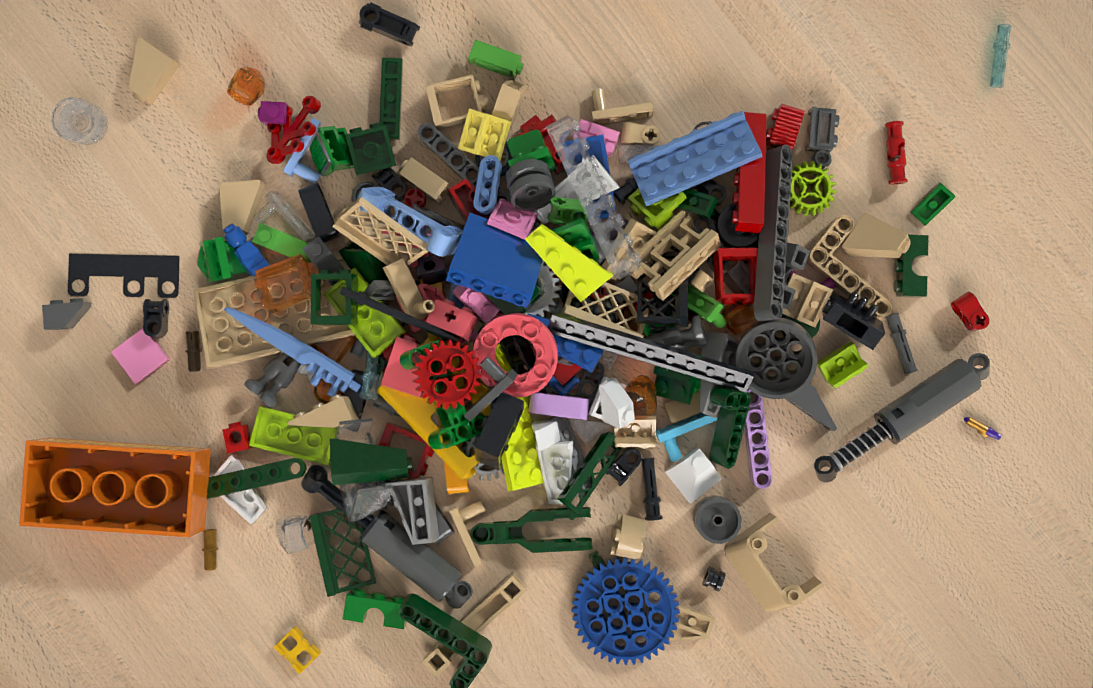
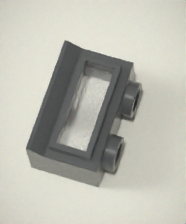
M813 106L808 111V115H811V123L807 127V134L810 135L809 144L805 146V151L827 150L831 152L833 147L837 146L838 136L834 135L835 127L839 125L840 117L836 115V109Z

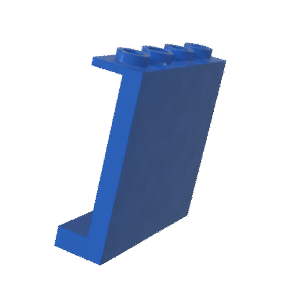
M469 213L446 280L497 299L511 302L517 306L528 308L543 259L526 240L488 225L489 219Z

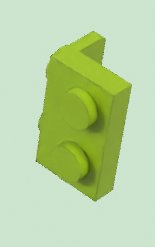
M851 341L817 362V366L825 381L833 388L844 385L846 381L868 368L867 362L861 359L855 344Z

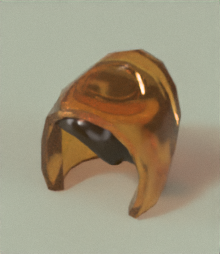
M639 375L634 377L624 390L633 402L634 411L646 408V416H649L657 410L656 388L648 376Z

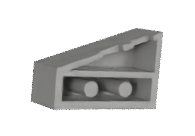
M432 477L395 480L386 483V487L390 490L394 499L395 507L398 508L403 519V525L412 545L433 543L438 540L439 532Z

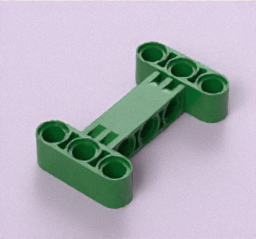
M436 340L431 343H434L438 347L439 340ZM430 343L402 353L400 356L401 366L406 370L418 368L412 362L411 355L414 357L415 363H420L421 360L417 355H425L423 348L431 350ZM437 360L433 361L430 365L433 372L439 369V362ZM447 371L446 374L430 376L429 379L433 380L438 377L448 378V375H451L453 373L451 371ZM441 381L435 385L437 393L443 390V383ZM456 402V409L452 408L450 404L448 409H443L441 403L440 407L436 408L442 428L430 433L428 437L430 447L435 450L450 448L476 437L477 434L481 435L483 430L481 426L485 416L477 415L469 421L464 416L466 413L465 407ZM440 436L443 438V443L440 441Z

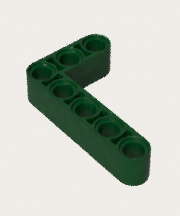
M408 594L399 608L400 617L463 657L455 668L449 685L450 688H468L487 663L492 650L491 641L419 595Z

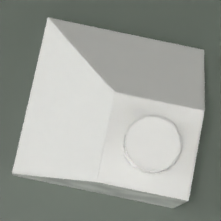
M698 447L694 448L665 471L690 504L722 480L714 466Z

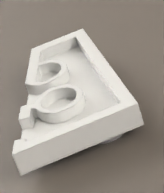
M573 441L557 442L541 451H538L536 445L548 503L563 504L557 498L571 479Z
M233 453L213 476L243 470L244 468L237 455ZM256 488L220 496L251 525L267 509Z

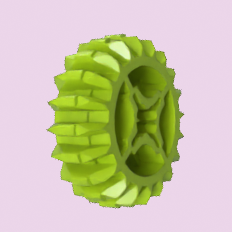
M804 161L801 163V166L796 164L794 170L792 169L791 205L789 209L791 210L796 207V214H799L801 210H803V216H807L809 212L811 216H815L816 211L821 214L824 212L823 207L828 209L830 207L829 202L835 200L831 195L836 194L837 190L831 187L837 184L830 181L834 175L828 176L826 174L829 168L821 170V163L815 167L814 161H811L809 166ZM808 173L816 177L813 180H808L805 177L802 178L800 174ZM794 182H797L796 185L799 188V194L797 196L794 192ZM820 182L823 185V196H821L822 193L818 188ZM813 184L812 188L810 189V192L804 194L806 192L807 186ZM807 197L816 200L818 203L806 204L801 201Z

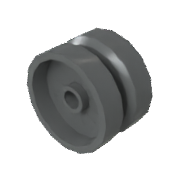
M537 159L523 160L514 164L506 172L505 181L509 190L512 205L518 210H538L548 205L551 198L555 197L556 190L551 179L549 167L545 162Z
M711 495L704 497L693 510V523L696 530L704 539L711 543L723 544L730 542L741 529L742 518L740 511L734 503L722 496ZM717 516H719V517H720V520H719V521L716 520V523H715V522H714V519H715Z

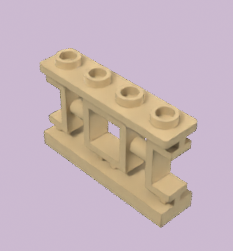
M683 210L675 215L668 224L660 229L652 239L646 242L625 263L627 272L631 277L638 279L645 273L652 278L648 283L652 292L655 291L657 297L662 301L721 246L718 233L712 229L706 228L700 234L691 229L694 226L693 220L690 216L687 217L686 212ZM681 232L685 236L679 240L676 236ZM691 240L697 243L692 248L687 246ZM671 246H674L681 252L669 262L662 255ZM652 259L656 263L650 268L646 264ZM665 268L667 272L661 277L657 272Z

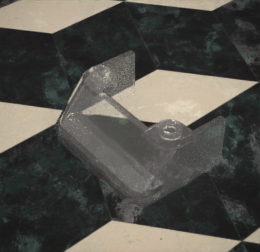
M364 418L340 421L336 439L376 445L375 438L371 437L370 434L373 419ZM379 481L339 485L349 522L359 521L386 507L390 501L392 486H380Z

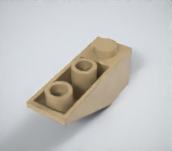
M339 394L329 399L330 402L325 405L320 403L311 407L312 411L306 414L301 412L294 415V419L287 423L288 425L341 428L358 420L350 398Z

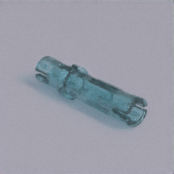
M1009 24L997 26L996 43L993 44L995 52L990 87L993 88L1004 87L1007 53L1011 46L1009 43L1011 25Z

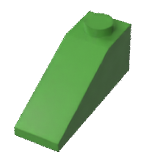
M262 223L259 224L252 242L302 263L312 262L302 250L309 243Z

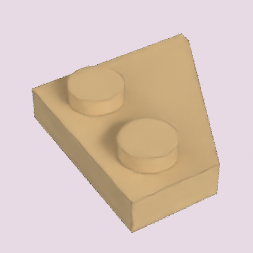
M680 604L674 607L680 610V614L675 615L679 617V622L675 623L677 630H672L674 638L668 637L670 641H690L695 638L709 639L715 617Z

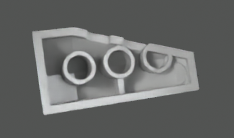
M707 331L708 346L702 347L701 356L736 366L735 358L739 340L725 333ZM701 379L700 412L715 418L720 406L710 402V393L714 387L723 385Z

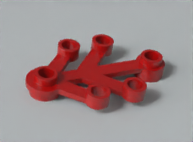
M306 96L303 99V108L292 124L291 115L293 114V109L287 105L286 124H283V137L281 140H279L281 125L268 124L267 129L271 132V147L267 150L266 154L268 162L280 164L285 160L287 154L299 153L304 149V142L298 138L313 135L316 131V126L307 121L303 124L302 128H298L309 113L316 114L320 110L321 102L317 98Z

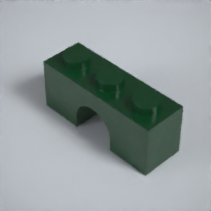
M908 234L911 243L910 247L894 263V270L897 272V280L894 281V292H896V297H927L928 276L915 274L911 265L915 257L922 258L928 256L929 235Z

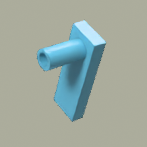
M698 413L656 430V437L660 443L664 442L671 462L682 458L675 439L676 436L717 420V417L711 418L703 413Z

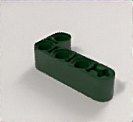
M716 386L710 393V402L720 406L709 458L712 462L730 469L737 460L751 395L749 392H742L726 386Z

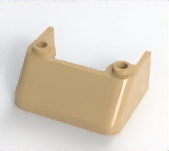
M771 513L733 538L724 548L725 555L761 607L767 612H775L798 605L825 586L814 576L800 587L796 584H789L782 589L779 587L758 557L767 548V539L762 532L779 521Z

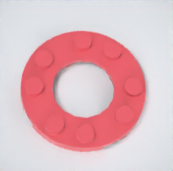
M522 313L500 315L488 322L477 336L473 348V358L477 357L479 360L475 365L480 366V363L489 356L499 366L495 354L498 343L510 335L525 337L533 344L536 350V362L528 372L517 374L515 380L503 393L513 397L532 395L547 385L556 370L558 348L555 338L541 321L532 316ZM483 368L477 370V374L482 375L480 379L485 385L492 387L496 383Z

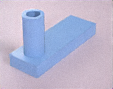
M312 118L311 123L316 126L315 133L301 138V141L304 142V149L299 153L293 152L283 171L291 177L295 173L315 184L318 182L321 174L300 163L318 128L321 126L320 121Z

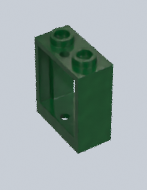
M318 270V274H311L310 324L358 325V304L354 303L355 300L346 297V316H321V280H346V288L358 292V275L352 274L351 270H338V274H331L330 270Z

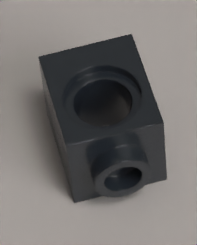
M432 254L417 259L419 264L418 267H415L417 277L422 279L424 284L431 285L447 281V273L442 256Z

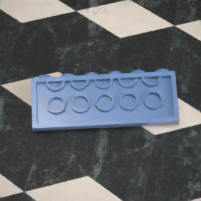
M740 111L732 113L720 121H714L699 130H693L690 134L683 137L675 138L667 144L654 147L651 151L644 154L636 155L628 160V163L646 206H649L763 156L746 121L744 112Z

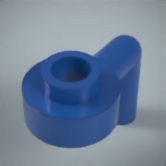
M575 375L563 386L554 376L550 379V385L561 396H564L580 382Z

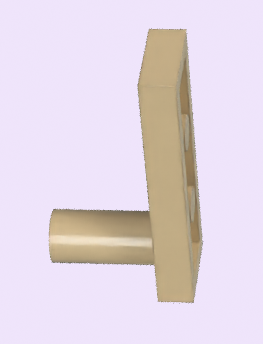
M595 89L592 91L595 111H592V123L607 125L651 118L653 116L652 102L607 109L604 90Z
M403 258L383 267L406 314L421 320L435 309V304L432 300H423Z
M477 501L461 510H458L457 507L449 509L474 567L481 565L482 562L464 521L485 512L482 502Z

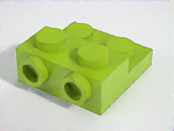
M638 188L628 199L631 203L630 209L637 216L642 214L645 217L643 219L650 228L655 226L659 229L673 216L672 211L686 199V195L681 191L646 206Z

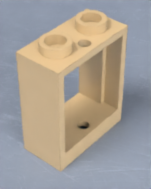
M473 75L425 86L437 130L464 124L467 115L443 120L436 94L471 86L476 111L486 112L484 101L478 98V93L481 92L479 81H474Z

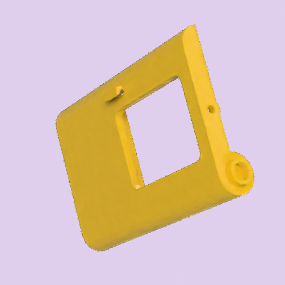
M431 335L421 344V346L439 340L440 338L435 335ZM454 356L451 364L453 367H457L460 359ZM461 369V370H459V371H455V372H452V373H453V374L464 373V372H465V369ZM462 377L456 379L458 388L464 384ZM477 378L476 381L479 382L481 385L474 386V389L477 391V394L470 392L469 395L472 399V403L476 402L487 390H489V388L482 381H479ZM381 385L377 392L429 445L428 437L430 433L440 429L432 421V415L436 412L434 403L428 404V397L422 399ZM491 403L481 411L485 416H489L492 411L490 409ZM440 436L441 443H443L442 436ZM456 445L450 448L433 449L461 480L465 478L469 480L477 472L475 468L480 462L476 461L475 454L472 457H467Z

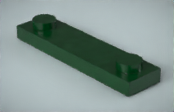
M382 58L379 122H381L382 126H387L390 140H400L402 58Z

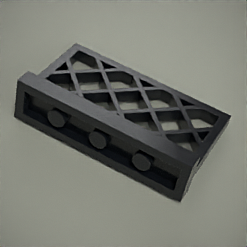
M681 251L665 252L662 257L674 259ZM662 268L665 271L660 274L661 277L667 272L665 268ZM643 273L638 278L637 324L680 323V327H688V277L672 292L675 296L670 301L665 298L662 301L665 305L658 310L652 304L661 299L642 280L647 276ZM647 291L654 295L649 301L642 297ZM647 308L654 312L650 317H642V312ZM670 308L675 312V316H665L663 312Z

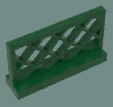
M338 508L309 515L327 597L376 584L368 546L363 543V547L359 546L361 543L360 539L356 544L347 538L352 528L359 531L360 534L364 532V529L360 525L359 528L354 526L356 522L351 524L342 518L343 512L340 517L336 515V513L342 512ZM332 515L338 519L332 529L324 525V516ZM340 520L351 526L345 536L334 531ZM326 529L330 531L328 536L326 533ZM332 533L342 538L337 549L329 545L328 542ZM344 541L355 546L349 556L339 551ZM357 548L365 552L366 557L362 563L351 558ZM330 549L335 551L333 556L331 555ZM337 553L347 558L341 569L333 564V559ZM349 560L359 565L354 576L344 571ZM366 560H367L368 567L364 566V563L366 562ZM361 568L369 571L371 580L362 582L356 578ZM335 569L338 570V571H340L337 576H336ZM341 573L351 578L348 586L339 588L337 580Z

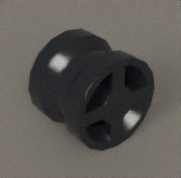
M709 566L704 575L702 585L713 587L715 591L719 592L724 583L726 573L723 571L717 572L713 567Z

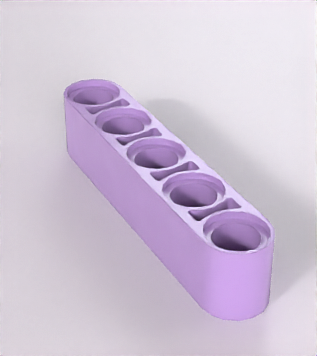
M755 394L756 399L749 406L744 432L750 480L753 485L765 489L772 483V473L763 399ZM753 412L758 414V420L755 423H751L749 420V416ZM758 432L761 439L758 443H753L752 435ZM757 453H761L763 460L761 463L756 464L754 457ZM761 473H764L766 477L765 481L761 484H758L757 476Z

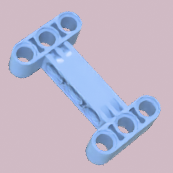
M371 187L361 189L357 200L363 197L427 243L426 249L438 256H446L456 252L463 230L454 226H443L394 199L395 193L386 188ZM359 206L361 211L368 212L362 206ZM391 206H393L395 209L394 216H392L390 213ZM409 216H411L413 219L412 226H410L408 223ZM426 226L431 228L430 236L426 234Z

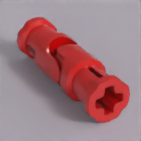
M891 121L885 124L888 134V140H886L888 148L887 166L890 168L891 179L889 180V185H899L908 182V179L905 178V166L907 163L904 149L905 139L902 136L903 121Z

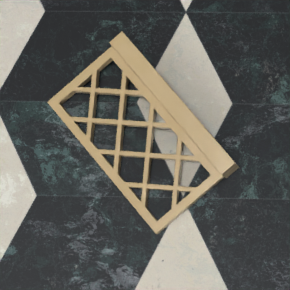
M360 197L347 209L341 210L332 226L386 265L403 258L408 266L428 252L426 249L427 243L363 197ZM359 206H362L368 212L361 211ZM364 218L371 219L372 222L364 221ZM377 220H381L385 224H380ZM381 230L388 231L389 234H383ZM394 232L399 233L402 236H396ZM398 242L405 243L406 246H400L398 245ZM412 245H416V246H418L420 249H418V248H412Z
M605 282L600 287L605 289L608 296L600 299L595 290L592 293L595 299L594 302L587 304L584 299L581 302L583 306L576 308L570 305L572 298L576 296L569 290L561 313L643 338L642 333L645 324H638L637 332L631 330L627 324L632 319H635L637 322V312L633 303L637 302L638 295ZM622 295L626 304L618 306L614 296ZM609 298L614 309L606 312L602 301ZM598 304L602 314L598 316L593 315L589 307ZM626 306L629 307L633 315L628 319L624 318L620 310ZM649 308L642 312V317L648 316ZM616 311L621 322H611L608 314Z

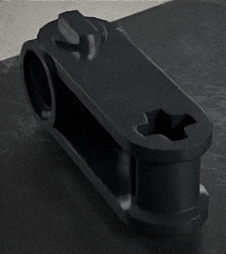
M371 2L360 9L359 24L361 28L370 32L374 31L404 45L413 46L414 43L412 41L416 32L420 30L419 25L384 10L381 6ZM369 14L376 15V17L373 20H366V17Z

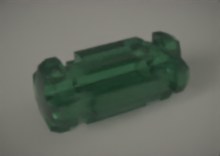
M594 551L589 555V559H592V564L600 569V562H603L605 565L606 563L598 555V551Z

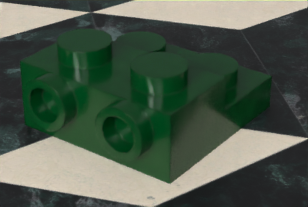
M381 122L369 125L370 129L362 130L361 127L350 129V134H346L356 175L397 166L387 126H382Z
M655 365L653 374L657 376L652 395L690 405L697 378Z

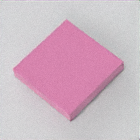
M500 199L487 224L525 240L537 220L538 213L518 210L511 202Z
M143 328L111 352L135 384H139L170 360L156 340L144 333Z

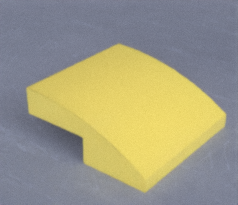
M469 109L458 149L484 157L493 155L501 161L512 121Z

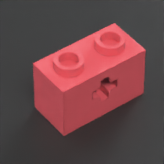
M436 299L434 303L435 309L430 312L426 323L452 333L468 342L479 320L473 314L474 311L464 306L462 309L457 308L454 302L444 299L443 302Z

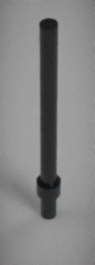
M344 286L340 291L341 295L355 300L354 303L371 307L446 341L450 339L453 344L460 339V337L371 299L361 291L355 292Z

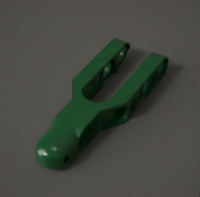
M582 507L578 514H575L569 508L531 509L518 520L478 523L473 526L470 535L473 542L479 545L518 543L532 553L593 549L592 538L588 537L527 540L522 534V526L527 522L554 521V519L569 518L570 520L583 517L591 518V508Z

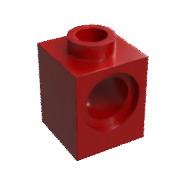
M241 422L228 424L229 428L222 429L227 454L253 448L249 446L251 437L248 424L241 425ZM236 431L241 435L239 442H236L233 438Z

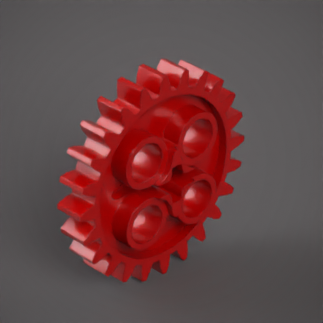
M447 339L445 345L443 340H439L438 347L434 343H430L431 350L423 348L425 355H417L421 362L414 363L418 370L412 371V374L418 375V378L414 379L413 383H419L415 390L418 392L423 391L420 397L422 399L428 397V404H432L435 401L434 405L436 408H439L441 403L443 409H448L449 404L452 408L456 409V402L464 406L463 399L471 401L470 392L477 394L474 386L481 385L476 381V378L482 377L481 374H477V370H480L482 367L475 365L479 358H472L473 350L466 352L468 345H463L460 348V341H456L452 345V340ZM454 356H458L460 359L457 367H453L451 364ZM437 360L439 362V369L433 372L430 365L433 361ZM465 369L464 373L448 375V378L438 377L433 380L429 379L430 376L446 374L447 371L455 372ZM462 377L464 384L462 387L457 388L455 384L456 379ZM441 381L443 383V390L437 393L435 385Z

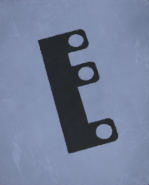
M69 253L68 293L71 296H86L89 293V276L124 277L123 294L126 297H142L144 295L145 277H158L159 297L175 298L179 294L180 256ZM77 279L85 283V288L81 292H75L72 288V283ZM135 280L139 282L140 290L137 293H130L127 286L130 281ZM166 281L172 282L175 286L171 294H165L162 291V285Z

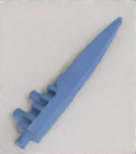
M230 307L224 308L227 313L255 334L302 365L308 364L306 370L314 373L309 382L310 384L317 386L321 378L325 382L332 384L327 392L329 396L334 397L339 389L343 393L346 392L348 387L355 392H358L361 385L353 381L354 373L306 343Z

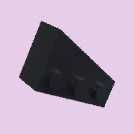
M503 392L492 401L490 406L492 411L489 416H485L481 427L483 430L481 435L477 434L473 442L476 461L500 470L502 465L500 460L504 451L507 452L508 442L515 432L524 410L523 400Z

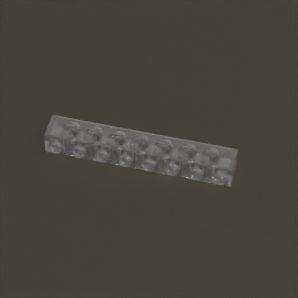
M567 115L546 126L615 279H621L642 269L640 265L642 259L637 251L634 252L631 246L634 244L629 232L625 233L624 220L621 214H617L614 206H616L614 198L606 192L605 187H607V183L602 175L599 176L596 170L599 166L595 158L589 155L588 149H590V146L585 137L582 138L579 133L581 127L577 119ZM573 135V143L567 146L566 138ZM582 154V162L576 165L574 162L575 156ZM590 172V182L584 183L583 176ZM598 191L600 199L594 203L591 197L594 192ZM607 210L609 218L603 222L600 219V214L602 211ZM612 229H616L618 236L615 240L611 241L609 232ZM624 248L627 252L623 260H620L617 255L618 250Z

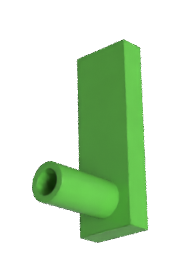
M688 284V309L706 321L712 322L717 328H723L727 322L720 313L723 305Z

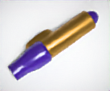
M971 417L964 418L965 424L978 430L979 434L987 438L992 437L1000 440L1002 435L993 428Z

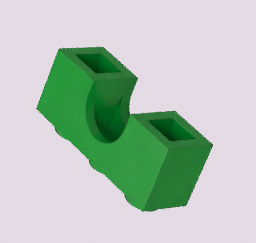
M353 589V591L346 595L342 620L363 623L366 619L367 611L371 608H377L384 614L383 626L404 629L407 622L400 617L398 611L405 597L393 596L391 598L385 597V594L380 592H374L372 595L366 594L361 589Z

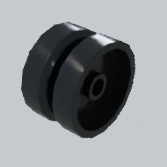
M729 204L718 214L714 225L723 246L727 248H745L759 238V233L735 231V223H732V213L735 210L736 204Z

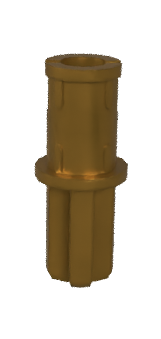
M205 529L203 531L204 548H202V551H204V569L207 571L216 570L217 568L216 550H219L216 547L217 529Z

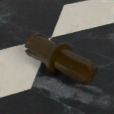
M191 331L185 332L187 341L185 353H187L188 370L189 372H198L201 370L200 352H202L199 346V331H193V340Z

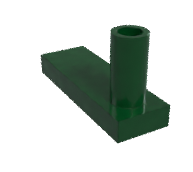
M691 189L682 191L686 195V199L676 208L709 219L711 218L712 220L717 218L718 211L714 207L718 200L715 197Z

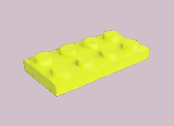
M528 406L523 410L520 422L508 442L507 452L504 451L501 458L508 491L544 483Z

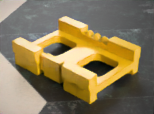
M294 626L273 648L281 656L284 655V658H287L286 661H289V664L292 663L291 666L300 675L322 652L314 644L310 645L306 638L302 637L304 634L297 626ZM288 636H292L297 641V645L290 651L282 644ZM303 650L307 651L312 657L306 665H302L297 660V656Z

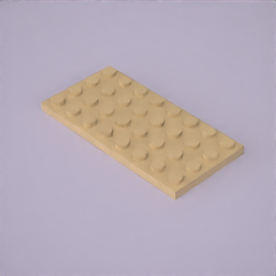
M341 255L336 256L345 270H351ZM313 262L194 289L206 365L209 369L282 352L224 310L225 307H230L266 322L309 346L355 334L348 325L310 324L311 274H318V268ZM321 280V316H340L324 296V293L332 287L328 280Z

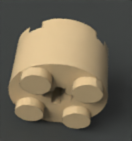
M618 513L615 523L617 527H613L611 539H614V542L611 543L610 554L639 560L644 547L642 543L643 538L646 537L647 520Z

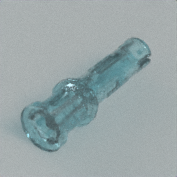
M368 351L366 353L365 373L361 376L363 382L362 392L359 393V397L372 400L378 398L376 388L377 382H379V375L377 374L379 355L373 358Z

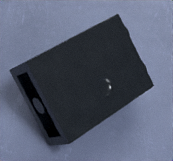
M833 292L822 311L823 320L874 350L885 335L883 322L874 317V314L879 309L878 306L871 304L868 310L865 311L863 308L868 302L866 297L861 296L855 305L854 303L859 298L856 292H852L847 299Z

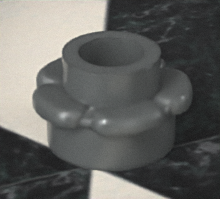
M827 150L815 151L811 161H814L816 166L821 163V169H824L831 164V154Z

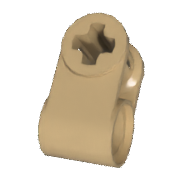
M631 122L622 124L621 145L653 148L658 144L660 132L656 127ZM650 133L653 134L654 137L652 141L648 140V135Z

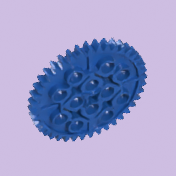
M616 557L615 563H613L609 558L607 565L601 561L600 569L594 565V573L587 571L588 578L582 577L581 581L583 584H578L577 588L579 591L574 593V596L578 599H573L572 604L576 605L572 607V612L577 613L573 615L572 620L578 621L575 623L574 628H581L577 635H584L582 643L589 642L587 649L595 648L594 655L601 652V659L607 655L608 662L616 658V664H619L620 660L623 659L625 665H627L628 660H631L633 665H635L637 658L641 663H643L644 656L651 660V653L658 656V648L664 651L663 643L670 644L668 637L674 638L672 630H677L675 623L679 622V617L675 615L680 614V610L674 608L679 605V601L674 600L677 597V593L672 592L674 586H667L670 582L669 578L663 579L664 572L657 574V566L651 570L650 562L644 566L643 559L635 563V559H631L628 562L627 558L624 557L623 562H620L619 558ZM633 575L636 577V581L629 583L625 580V577ZM613 578L616 584L609 586L605 583V579ZM620 586H623L625 594H621L618 591ZM656 592L660 597L657 600H652L649 598V594ZM643 593H644V596H645V602H646L647 606L649 607V611H648V620H649V623H648V621H647L646 611H645L644 608H643V604H644ZM631 595H636L640 600L632 603L628 598ZM611 598H616L619 601V604L616 606H612L609 604L608 600ZM596 601L599 607L595 609L590 608L588 603ZM624 603L625 607L628 610L627 618L625 612L622 610ZM603 607H605L606 612L609 613L607 622L606 617L604 616V614H602ZM659 612L663 615V618L655 620L652 615ZM639 615L643 618V621L635 623L632 617ZM619 618L623 623L616 626L612 623V620ZM599 621L602 627L599 629L594 628L591 623ZM626 627H630L632 634H628ZM637 636H644L646 641L639 643L635 638ZM619 638L624 639L626 644L619 646L615 643V640Z

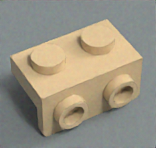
M634 416L635 421L622 428L614 426V436H616L614 439L615 447L623 449L630 447H640L643 449L656 447V416Z

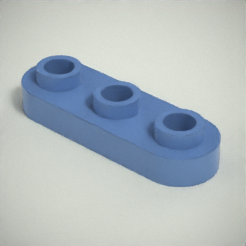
M493 155L483 158L479 167L473 204L477 212L482 215L493 212L497 201L502 164Z

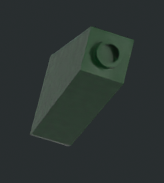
M335 438L330 439V475L333 486L409 478V470H412V458L407 457L406 449Z

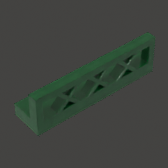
M611 432L600 435L557 498L575 514L580 512L622 449L615 447L613 440L616 436ZM611 446L614 451L610 456L605 457V452ZM601 460L602 469L600 472L593 473L594 468ZM590 476V487L582 489V486ZM579 493L580 501L575 507L571 502Z

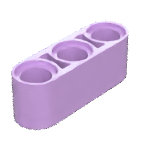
M536 392L530 395L528 412L587 420L590 399Z

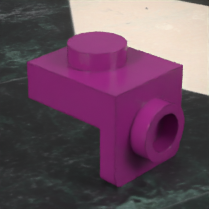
M261 101V107L258 108V118L261 123L267 126L269 123L286 124L287 103Z

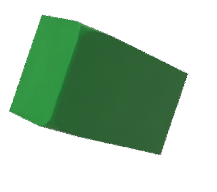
M939 182L918 203L911 213L926 226L956 196Z

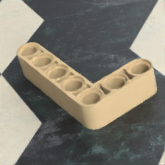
M839 216L830 223L809 249L810 253L806 262L825 279L830 278L835 283L836 288L847 297L852 292H856L859 298L855 303L861 298V291H866L868 302L863 310L867 311L871 304L877 305L880 303L883 306V312L881 314L876 312L874 317H885L892 310L889 300L832 255L854 227V221L850 216ZM840 220L845 222V230L839 228L838 222ZM826 236H830L833 239L832 246L827 245L825 241ZM814 251L818 252L821 256L819 262H816L812 257ZM830 264L836 267L834 275L828 270ZM846 277L852 281L850 288L846 287L844 283Z

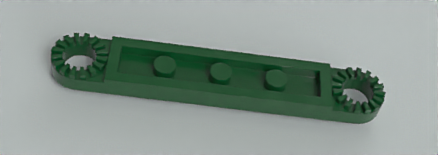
M291 458L209 477L207 499L299 479L306 473V464L302 459ZM297 462L300 465V471L297 474H293L291 466Z

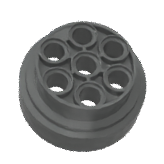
M779 318L763 322L758 321L745 331L737 346L736 366L754 372V378L748 389L761 397L784 399L794 396L808 386L815 374L817 354L814 341L801 325L792 320ZM783 330L786 332V336L778 338L775 336V332ZM762 336L766 339V342L758 344L755 338ZM798 343L802 348L799 351H793L790 348L791 345ZM779 350L782 352V355L773 357L771 351ZM753 356H759L761 357L762 361L760 363H754L751 361V358ZM789 363H795L798 367L795 370H789L786 366ZM774 369L778 374L776 376H769L766 372Z

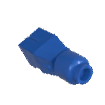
M232 223L223 229L225 233L224 238L234 248L238 261L249 276H255L269 266V263L264 259L259 249L251 241H246L247 237L239 226H235Z

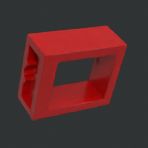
M718 248L713 253L715 300L722 301V304L725 305L735 304V301H742L743 304H754L758 248ZM722 261H748L750 294H724Z
M388 422L378 445L389 447L394 432L426 444L416 471L409 470V476L412 478L424 476L429 466L426 464L428 456H433L434 450L416 432Z

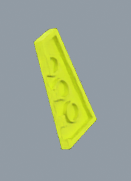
M543 224L525 238L580 302L613 276V273L608 270L606 271L596 261L586 257L580 250L566 243L563 238Z

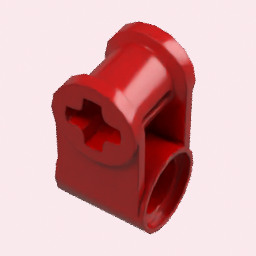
M968 291L951 302L953 311L968 330H982L989 325L988 315L972 292Z

